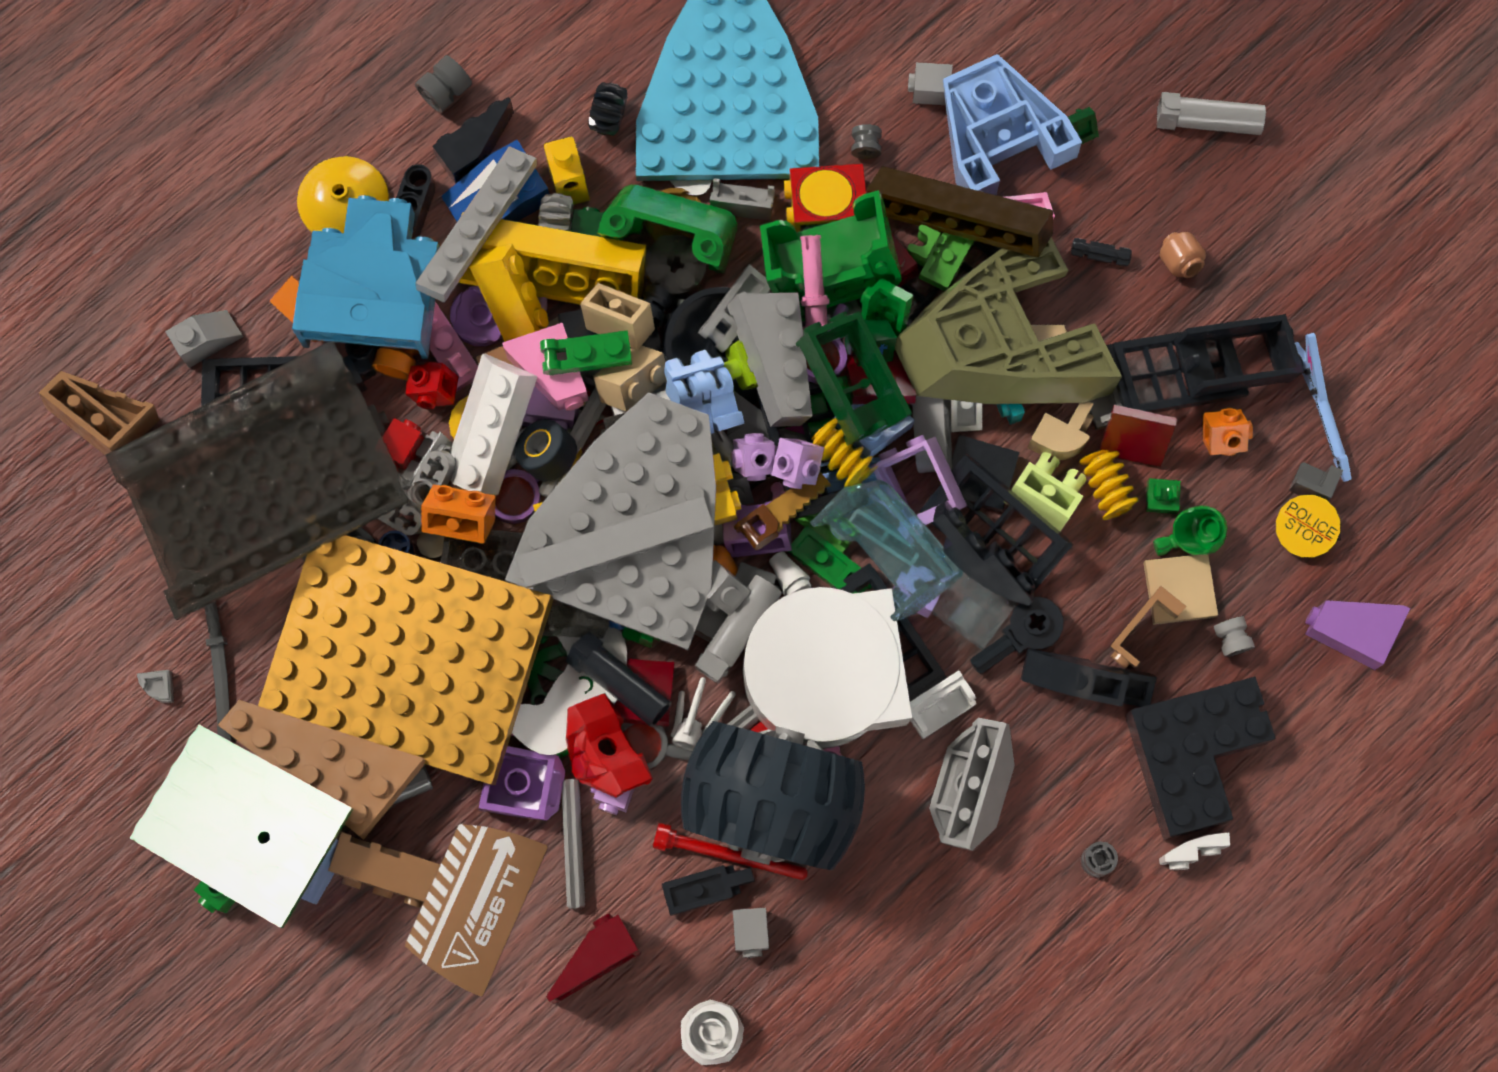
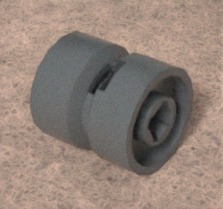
M445 55L433 66V73L427 72L414 84L422 98L439 113H442L454 102V95L460 96L472 85V81L465 70L448 55Z

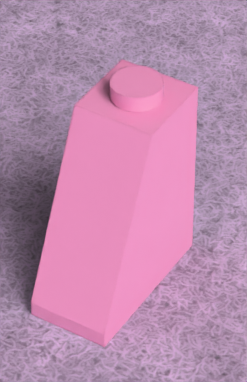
M563 323L502 343L507 359L515 367L538 376L535 387L558 410L566 409V411H572L584 405L583 402L589 401L580 372L557 375L543 374L542 363L545 362L544 354L540 352L539 343L544 339L559 340L568 338ZM566 352L557 353V360H567Z

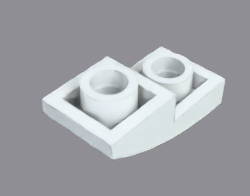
M1229 833L1207 835L1188 841L1160 857V865L1169 864L1170 870L1190 869L1189 864L1198 861V850H1201L1202 856L1220 855L1221 849L1229 847Z

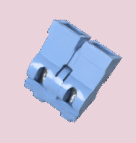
M706 350L696 352L691 357V365L684 366L678 358L665 362L664 374L667 380L665 392L673 402L708 414L711 434L715 433L714 430L722 431L745 424L742 411H738L732 377L727 368L724 367V362L720 356L712 358Z

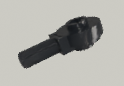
M1034 597L1033 603L1028 606L1019 603L1013 610L1010 624L1001 631L1003 636L971 658L970 662L973 668L979 674H983L1014 651L1019 655L1027 649L1042 651L1052 647L1060 638L1064 627L1063 616L1059 607L1051 600L1043 597ZM1032 617L1036 621L1039 619L1043 620L1041 631L1038 628L1031 629L1029 627Z

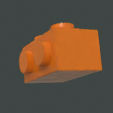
M433 484L421 505L422 532L484 543L495 523V495Z

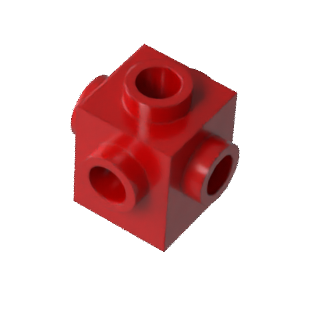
M426 362L424 365L411 366L406 382L405 394L416 402L417 406L423 409L454 405L459 376L443 363Z

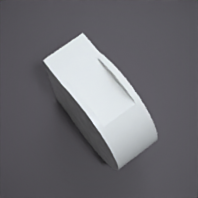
M825 587L803 589L781 598L761 615L754 625L746 645L743 681L748 701L754 713L766 728L775 731L776 726L804 733L802 745L806 746L807 740H810L822 749L844 745L859 738L867 731L906 726L910 722L912 713L892 588L854 594L840 589Z

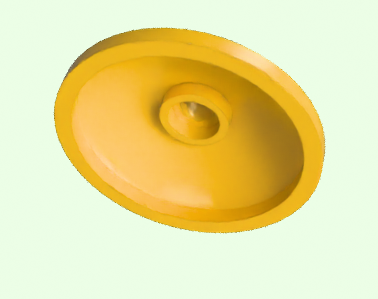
M335 157L319 163L304 177L298 190L297 207L304 225L311 233L312 231H322L324 228H333L344 233L348 198L358 199V196L366 195L374 197L379 201H389V192L384 178L370 163L355 157ZM337 189H344L343 194L335 195Z

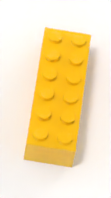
M501 219L480 249L481 251L513 244L517 254L523 260L524 270L529 281L535 286L537 297L580 304L597 283L638 299L641 298L643 293L646 245ZM468 267L458 283L478 286L470 267Z

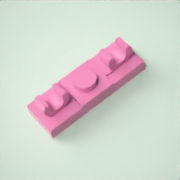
M435 302L429 350L438 363L445 364L459 376L456 390L459 391L474 381L478 366Z

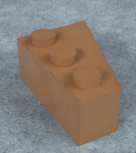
M63 371L39 392L48 411L115 464L159 421L154 404L146 401L142 403L127 397L124 393L106 390L99 387L96 383Z
M343 832L341 833L328 871L343 877L341 883L360 889L362 884L374 887L373 894L389 899L392 898L393 893L404 896L403 903L421 909L440 864L382 847V845L374 842H366Z

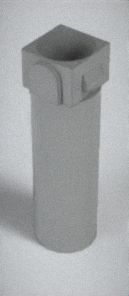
M1162 92L1157 106V128L1175 130V127L1261 135L1265 124L1266 107L1259 104L1180 97L1179 93Z
M758 575L754 576L747 587L751 591L750 594L731 616L728 615L704 649L705 652L700 654L699 660L695 665L696 670L719 684L723 677L727 676L728 669L734 665L746 647L750 633L758 619L782 594L777 587Z

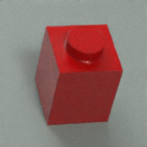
M394 418L375 449L380 459L405 471L411 460H415L417 457L415 454L425 439L420 432L421 427L410 420L405 419L404 422H401Z

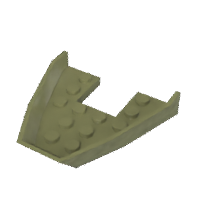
M1052 237L1039 258L1004 248L1000 249L935 298L897 337L895 350L917 396L982 404L1086 403L1113 393L1122 375L1096 324L1087 325L1038 341L1015 295V292L1066 276L1068 269Z

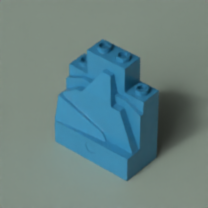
M366 195L358 196V199L348 198L344 233L333 228L312 231L308 258L303 260L292 330L303 348H310L311 340L418 349L421 358L428 359L435 298L417 291L416 281L440 247L438 242H434L429 237L420 236L412 240L415 213L411 203H407V201L399 198L379 201L374 197Z

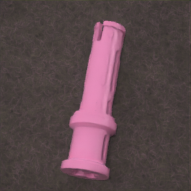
M821 235L800 237L805 296L801 300V305L805 308L806 322L803 330L817 322H820L822 326L828 324L827 304H829V298L827 295H824Z

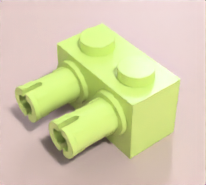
M1043 452L1036 465L1031 462L1028 463L1013 486L1012 491L1061 532L1083 498V495L1078 492L1082 485L1085 484L1086 476L1081 473L1078 479H1075L1074 477L1078 470L1070 469L1062 482L1051 475L1059 466V459L1054 456L1049 463L1048 459L1052 454Z

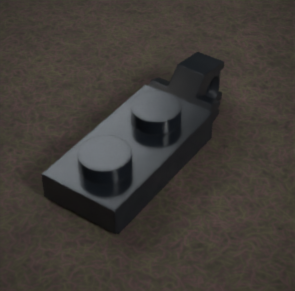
M722 865L664 882L661 885L669 914L674 916L734 898V896L741 894L739 886L755 882L751 867L735 872L733 865L726 867Z

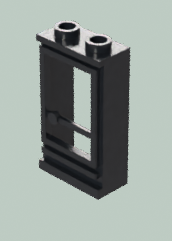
M1286 314L1187 328L1174 339V343L1190 397L1195 398L1200 395L1284 382L1286 384L1304 372L1302 358L1298 354L1293 339V329L1288 323ZM1263 335L1274 370L1236 376L1232 370L1223 340ZM1218 341L1227 370L1226 378H1215L1205 343Z

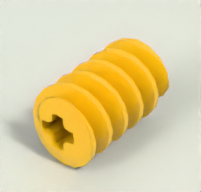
M834 418L819 429L812 437V440H814L813 444L824 447L822 461L831 459L828 463L829 470L839 468L836 478L842 480L848 477L844 487L849 490L861 484L878 466L869 467L873 459L872 456L863 459L860 457L865 449L863 446L856 449L852 448L853 444L847 446L843 438L844 433L842 429L837 430L835 428L838 421Z
M1100 450L1085 456L1079 461L1081 465L1087 466L1084 470L1085 476L1093 477L1088 482L1091 488H1098L1093 493V496L1097 500H1102L1098 505L1099 510L1108 511L1102 517L1103 520H1109L1128 512L1139 501L1138 497L1128 498L1127 496L1134 490V487L1123 486L1122 484L1129 478V475H1118V471L1125 466L1124 463H1113V460L1120 455L1119 451L1109 452V450Z

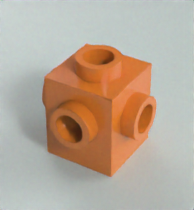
M1225 408L1218 412L1204 413L1203 442L1210 456L1220 454L1232 456L1240 452H1248V439L1253 438V426L1250 420L1247 421L1241 409Z

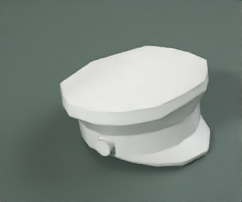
M708 1000L691 1008L681 1020L682 1049L699 1064L713 1065L729 1062L738 1052L743 1039L744 1027L734 1007L722 1002Z

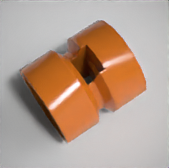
M383 346V348L377 349L372 366L384 375L408 380L410 367L416 365L413 356L419 355L418 349Z

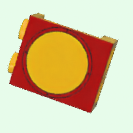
M863 164L790 168V178L788 181H784L785 199H791V207L786 208L787 221L795 227L796 232H800V225L825 224L854 216V201L859 196L866 194Z

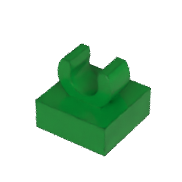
M1149 478L1146 491V512L1178 514L1180 509L1181 481Z

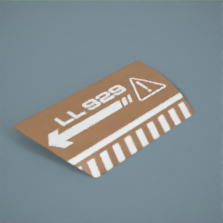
M459 824L408 936L405 947L428 967L450 982L473 994L483 996L546 853L547 845L494 828Z

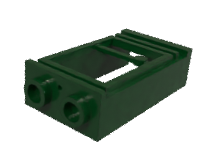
M860 311L851 315H847L846 312L839 313L829 320L830 323L823 326L820 322L814 323L803 330L804 336L795 343L797 348L800 347L827 399L846 437L844 440L847 446L895 426L912 414ZM847 337L868 380L864 378L858 384L843 390L821 346ZM871 384L878 399L853 409L846 394L860 388L866 389Z

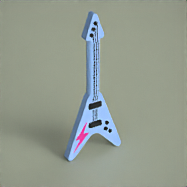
M1315 333L1307 334L1306 352L1298 342H1295L1298 354L1303 362L1304 372L1302 375L1316 402L1334 457L1333 461L1337 468L1343 470L1341 478L1343 482L1351 480L1348 457L1345 454L1327 398Z

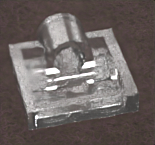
M961 571L931 613L983 650L1018 602L1011 601L990 591Z

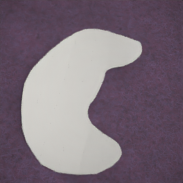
M567 604L559 605L551 610L549 613L550 625L564 646L567 656L572 645L590 631L604 642L603 647L627 665V648L620 630L610 628L604 618ZM568 664L565 671L553 684L543 704L520 705L512 734L525 746L539 754L555 755L567 749L565 736L567 709L603 693H606L613 705L617 699L593 679H591L593 681V689L585 694L584 691L590 688V682L586 679L580 680L579 677L589 676L584 672L579 673Z

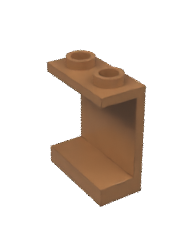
M1162 586L1157 589L1109 647L1114 652L1110 657L1125 669L1128 665H1131L1133 668L1137 667L1140 661L1121 647L1120 644L1154 603L1174 619L1187 607Z

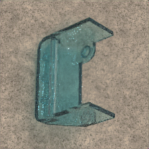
M876 480L844 487L810 522L814 527L829 524L832 534L841 541L856 540L895 586L892 594L894 606L897 610L890 616L894 622L916 614L963 576V571L943 552L944 546L894 488L885 481Z

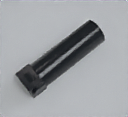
M588 631L572 645L565 662L579 673L584 672L647 725L650 727L656 725L670 708L671 701L603 647L604 642Z

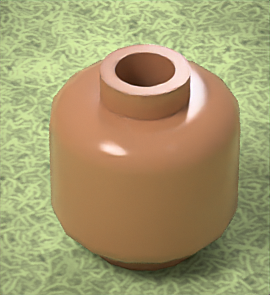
M1174 232L1164 239L1159 256L1172 275L1190 278L1198 274L1204 267L1206 252L1193 234L1189 232Z

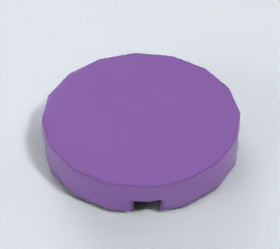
M472 286L469 290H466L464 293L461 292L455 298L451 306L450 320L455 332L464 342L473 346H489L503 338L479 286Z

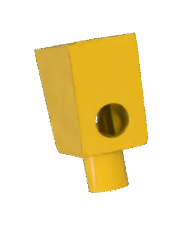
M567 137L544 144L545 156L556 193L571 196L574 205L590 201L574 138ZM569 182L577 184L572 188H564V185Z

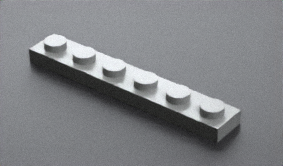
M510 146L508 147L416 281L417 291L445 303L536 168L537 158Z

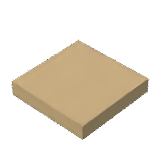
M1190 555L1144 561L1149 599L1162 586L1187 606L1174 619L1154 603L1151 607L1153 625L1216 618L1218 616L1208 555Z

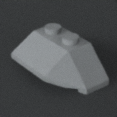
M982 718L976 719L972 723L973 726L964 731L947 747L929 807L934 824L940 834L941 843L971 851L997 828L1015 766L1009 724Z

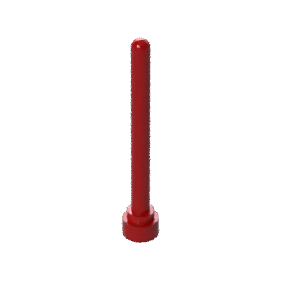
M663 823L658 824L652 847L654 849L665 851L666 848L672 850L673 847L799 880H804L808 876V871L805 867L782 861H770V864L767 865L741 857L742 851L740 850L736 851L729 847L679 835L677 830L671 829L672 826Z

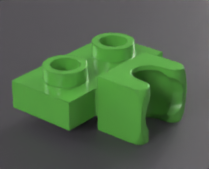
M920 225L917 238L925 245L909 244L907 252L917 264L923 266L919 279L946 291L952 284L975 241L944 232L940 236V232L925 225Z

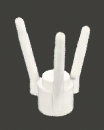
M704 677L700 678L688 718H684L683 722L685 692L680 691L678 695L675 723L671 736L674 737L672 742L676 746L689 751H693L698 740L712 721L718 722L736 695L734 691L728 694L702 731V724L696 721L695 717L706 683V678Z

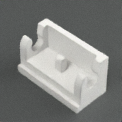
M955 672L910 702L912 713L910 721L922 739H925L977 704L975 701L976 696L961 672Z

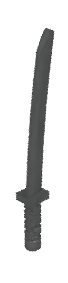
M207 594L202 596L205 606L208 633L210 634V639L205 640L206 646L211 649L217 711V734L231 742V735L218 726L220 721L230 711L224 645L228 643L227 638L222 636L220 631L221 626L217 613L215 594Z

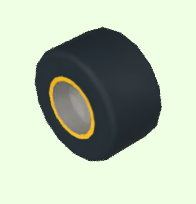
M549 419L538 420L527 426L520 434L515 446L516 461L535 479L544 482L553 481L563 476L572 467L577 454L575 439L556 421Z

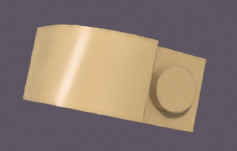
M1079 403L1068 424L1045 413L1027 448L1040 455L1043 452L1052 454L1049 459H1053L1056 456L1059 460H1066L1079 454L1090 438L1084 432L1087 431L1094 418L1093 415L1089 414L1093 403Z

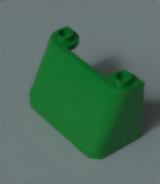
M639 185L625 186L601 218L597 233L601 237L623 241L632 234L641 235L644 221L695 234L692 243L694 256L699 261L709 264L710 271L725 274L738 225L735 216L726 209Z
M879 190L863 194L854 201V216L804 231L796 232L795 227L790 222L783 220L760 225L766 280L772 293H798L801 315L805 314V308L801 305L802 297L805 296L800 237L808 235H821L824 295H827L829 298L827 308L861 298L866 288L869 286L873 287L881 278L898 286L901 282L900 266L884 201Z

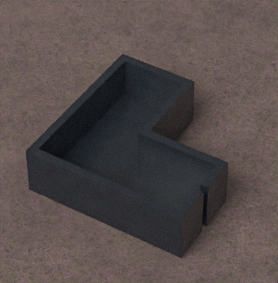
M1256 676L1132 709L1125 715L1163 841L1226 824L1233 820L1215 758L1267 745L1276 739L1267 711L1260 712L1259 709L1264 705V701Z

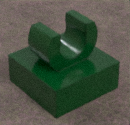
M1091 107L1083 110L1078 108L1075 114L1068 116L1082 144L1099 137L1096 113Z

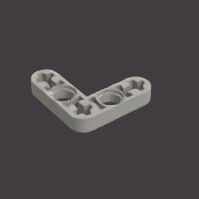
M431 451L423 459L405 498L367 476H357L349 479L345 486V495L352 504L397 531H401L405 535L422 533L421 505L424 502L419 496L420 487L424 484H427L430 488H432L433 484L440 486L448 485L456 467L455 460L446 451ZM442 459L441 464L444 466V470H437L438 466L434 464L435 460ZM429 475H434L432 479L426 477ZM357 485H363L362 489L365 492L375 495L372 498L369 496H359L360 491L356 489ZM384 497H389L393 503L392 511L389 514H384L380 508L381 500ZM400 513L406 516L414 515L413 520L417 522L416 526H410L408 519L398 517Z

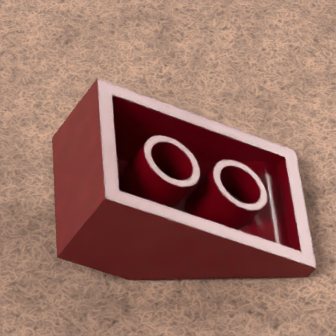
M608 913L592 923L595 928L587 933L546 997L550 1003H559L641 954L619 915L612 917Z

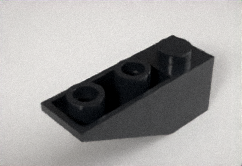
M509 97L502 101L493 102L484 113L478 117L467 119L461 128L451 134H444L432 146L437 160L455 184L491 154L514 114Z

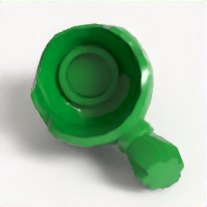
M1199 505L1186 509L1176 517L1173 524V534L1154 539L1153 546L1155 552L1160 556L1167 554L1172 548L1180 547L1191 555L1214 553L1225 543L1228 531L1227 521L1220 511L1210 506Z

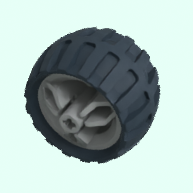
M712 721L693 749L685 770L681 791L683 829L724 842L732 850L738 851L739 847L743 848L741 857L769 865L770 861L781 862L788 860L816 868L833 870L847 852L860 824L865 797L863 764L858 760L826 752L810 740H807L806 746L802 745L805 734L776 726L775 731L767 729L761 732H754Z

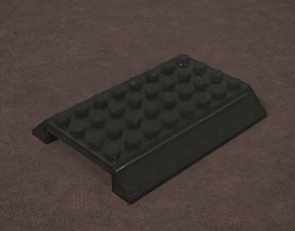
M330 341L105 455L116 481L127 489L167 583L168 589L163 592L176 620L409 503L406 485L364 395L335 342Z

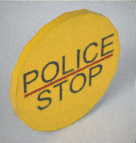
M1300 495L1290 499L1280 509L1276 518V534L1281 545L1290 553L1300 557H1316L1326 553L1336 543L1340 534V518L1336 509L1326 499L1316 495Z

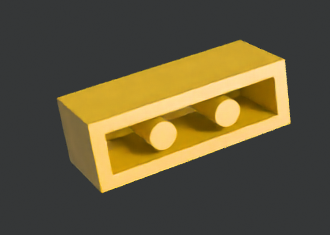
M513 244L479 251L469 267L504 342L547 328L549 325L548 315L539 303L535 286L529 281L524 270L523 260L517 254Z

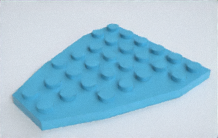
M687 0L667 36L636 119V180L789 179L790 168L819 167L818 115L788 37L768 1Z

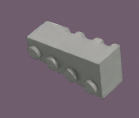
M798 293L737 294L727 304L730 316L733 315L738 328L736 330L740 342H743L747 353V363L750 372L754 373L757 381V391L770 427L801 426L812 417L806 358L800 347L797 348L795 344L803 336Z

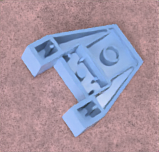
M998 54L943 79L954 175L958 186L997 195L1000 179L992 165L1037 145L1050 170L1078 157L1082 141L1068 117Z

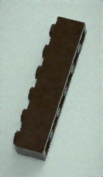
M884 166L880 168L866 189V194L877 190L880 191L888 218L918 226L925 225L936 231L1038 258L1053 235V210Z

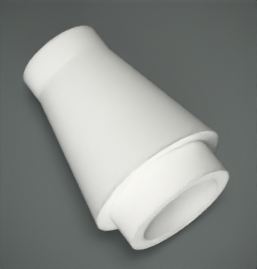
M784 551L777 553L769 560L775 575H777V580L784 596L811 588L810 577Z

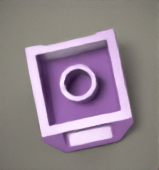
M508 746L496 785L483 783L478 810L509 816L548 820L559 810L565 777V769L559 756L544 755L535 751Z

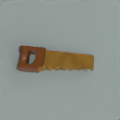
M819 472L816 485L802 484V489H789L766 506L762 504L734 525V529L737 533H742L755 550H759L777 538L779 532L783 529V524H789L790 518H795L797 512L803 511L804 506L810 505L811 500L817 499L818 494L824 493L825 488L831 487V484ZM758 520L766 528L765 533L759 535L752 526Z

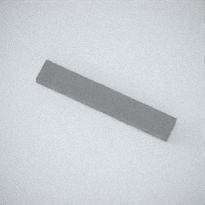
M701 496L515 557L525 588L528 589L713 529L714 526L705 498Z

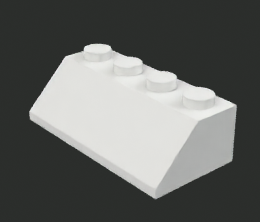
M482 354L450 451L456 465L450 479L454 485L468 491H480L490 495L499 494L538 376L488 354Z

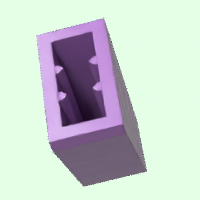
M1326 600L1318 608L1314 606L1305 621L1309 625L1305 635L1376 670L1384 664L1410 608L1404 605Z

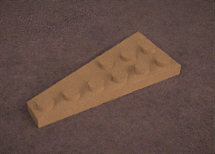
M241 700L237 701L218 724L219 727L256 756L351 807L353 811L347 819L345 826L363 840L425 765V759Z

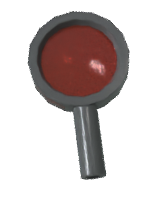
M623 723L621 726V730L631 748L637 754L643 753L649 770L655 769L661 764L665 756L687 761L690 759L692 751L669 744L665 730L660 725L650 727L645 724Z

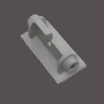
M432 431L430 435L424 437L425 439L415 455L422 458L423 461L425 456L431 451H446L450 453L453 443L441 432L436 433ZM442 459L435 460L434 462L438 466L437 470H442L444 467L441 464ZM411 460L407 469L400 476L402 479L400 486L409 490L422 461L419 463ZM429 475L426 477L432 479L434 475ZM424 484L420 487L419 496L422 499L425 498L431 489L430 486Z

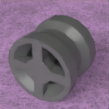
M871 124L858 125L852 128V138L855 140V143L851 147V154L860 159L879 157L882 148L879 144V139L882 137V129Z

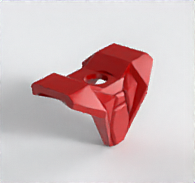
M603 693L567 709L565 741L571 761L572 773L575 778L582 784L617 798L631 789L643 784H650L653 778L643 753L637 754L631 748L621 730L624 721L623 717L606 693ZM604 739L609 740L615 754H603L599 750V742Z

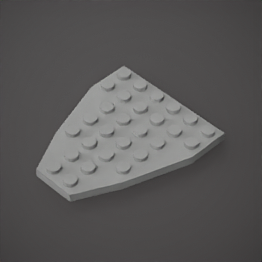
M648 392L592 443L530 517L505 581L525 587L515 556L697 497L704 496L713 526L715 527L716 481L709 415ZM714 528L528 589L552 595V598L556 601L689 650L708 600L707 595L710 593L712 586Z

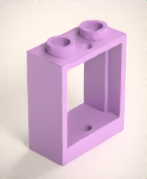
M923 435L906 442L908 449L899 453L896 448L878 455L880 462L871 465L872 468L878 466L874 471L875 476L902 535L933 522L937 507L935 506L913 516L891 468L892 465L924 450L927 451L948 497L947 502L951 507H956L960 510L967 506L936 437L925 440Z

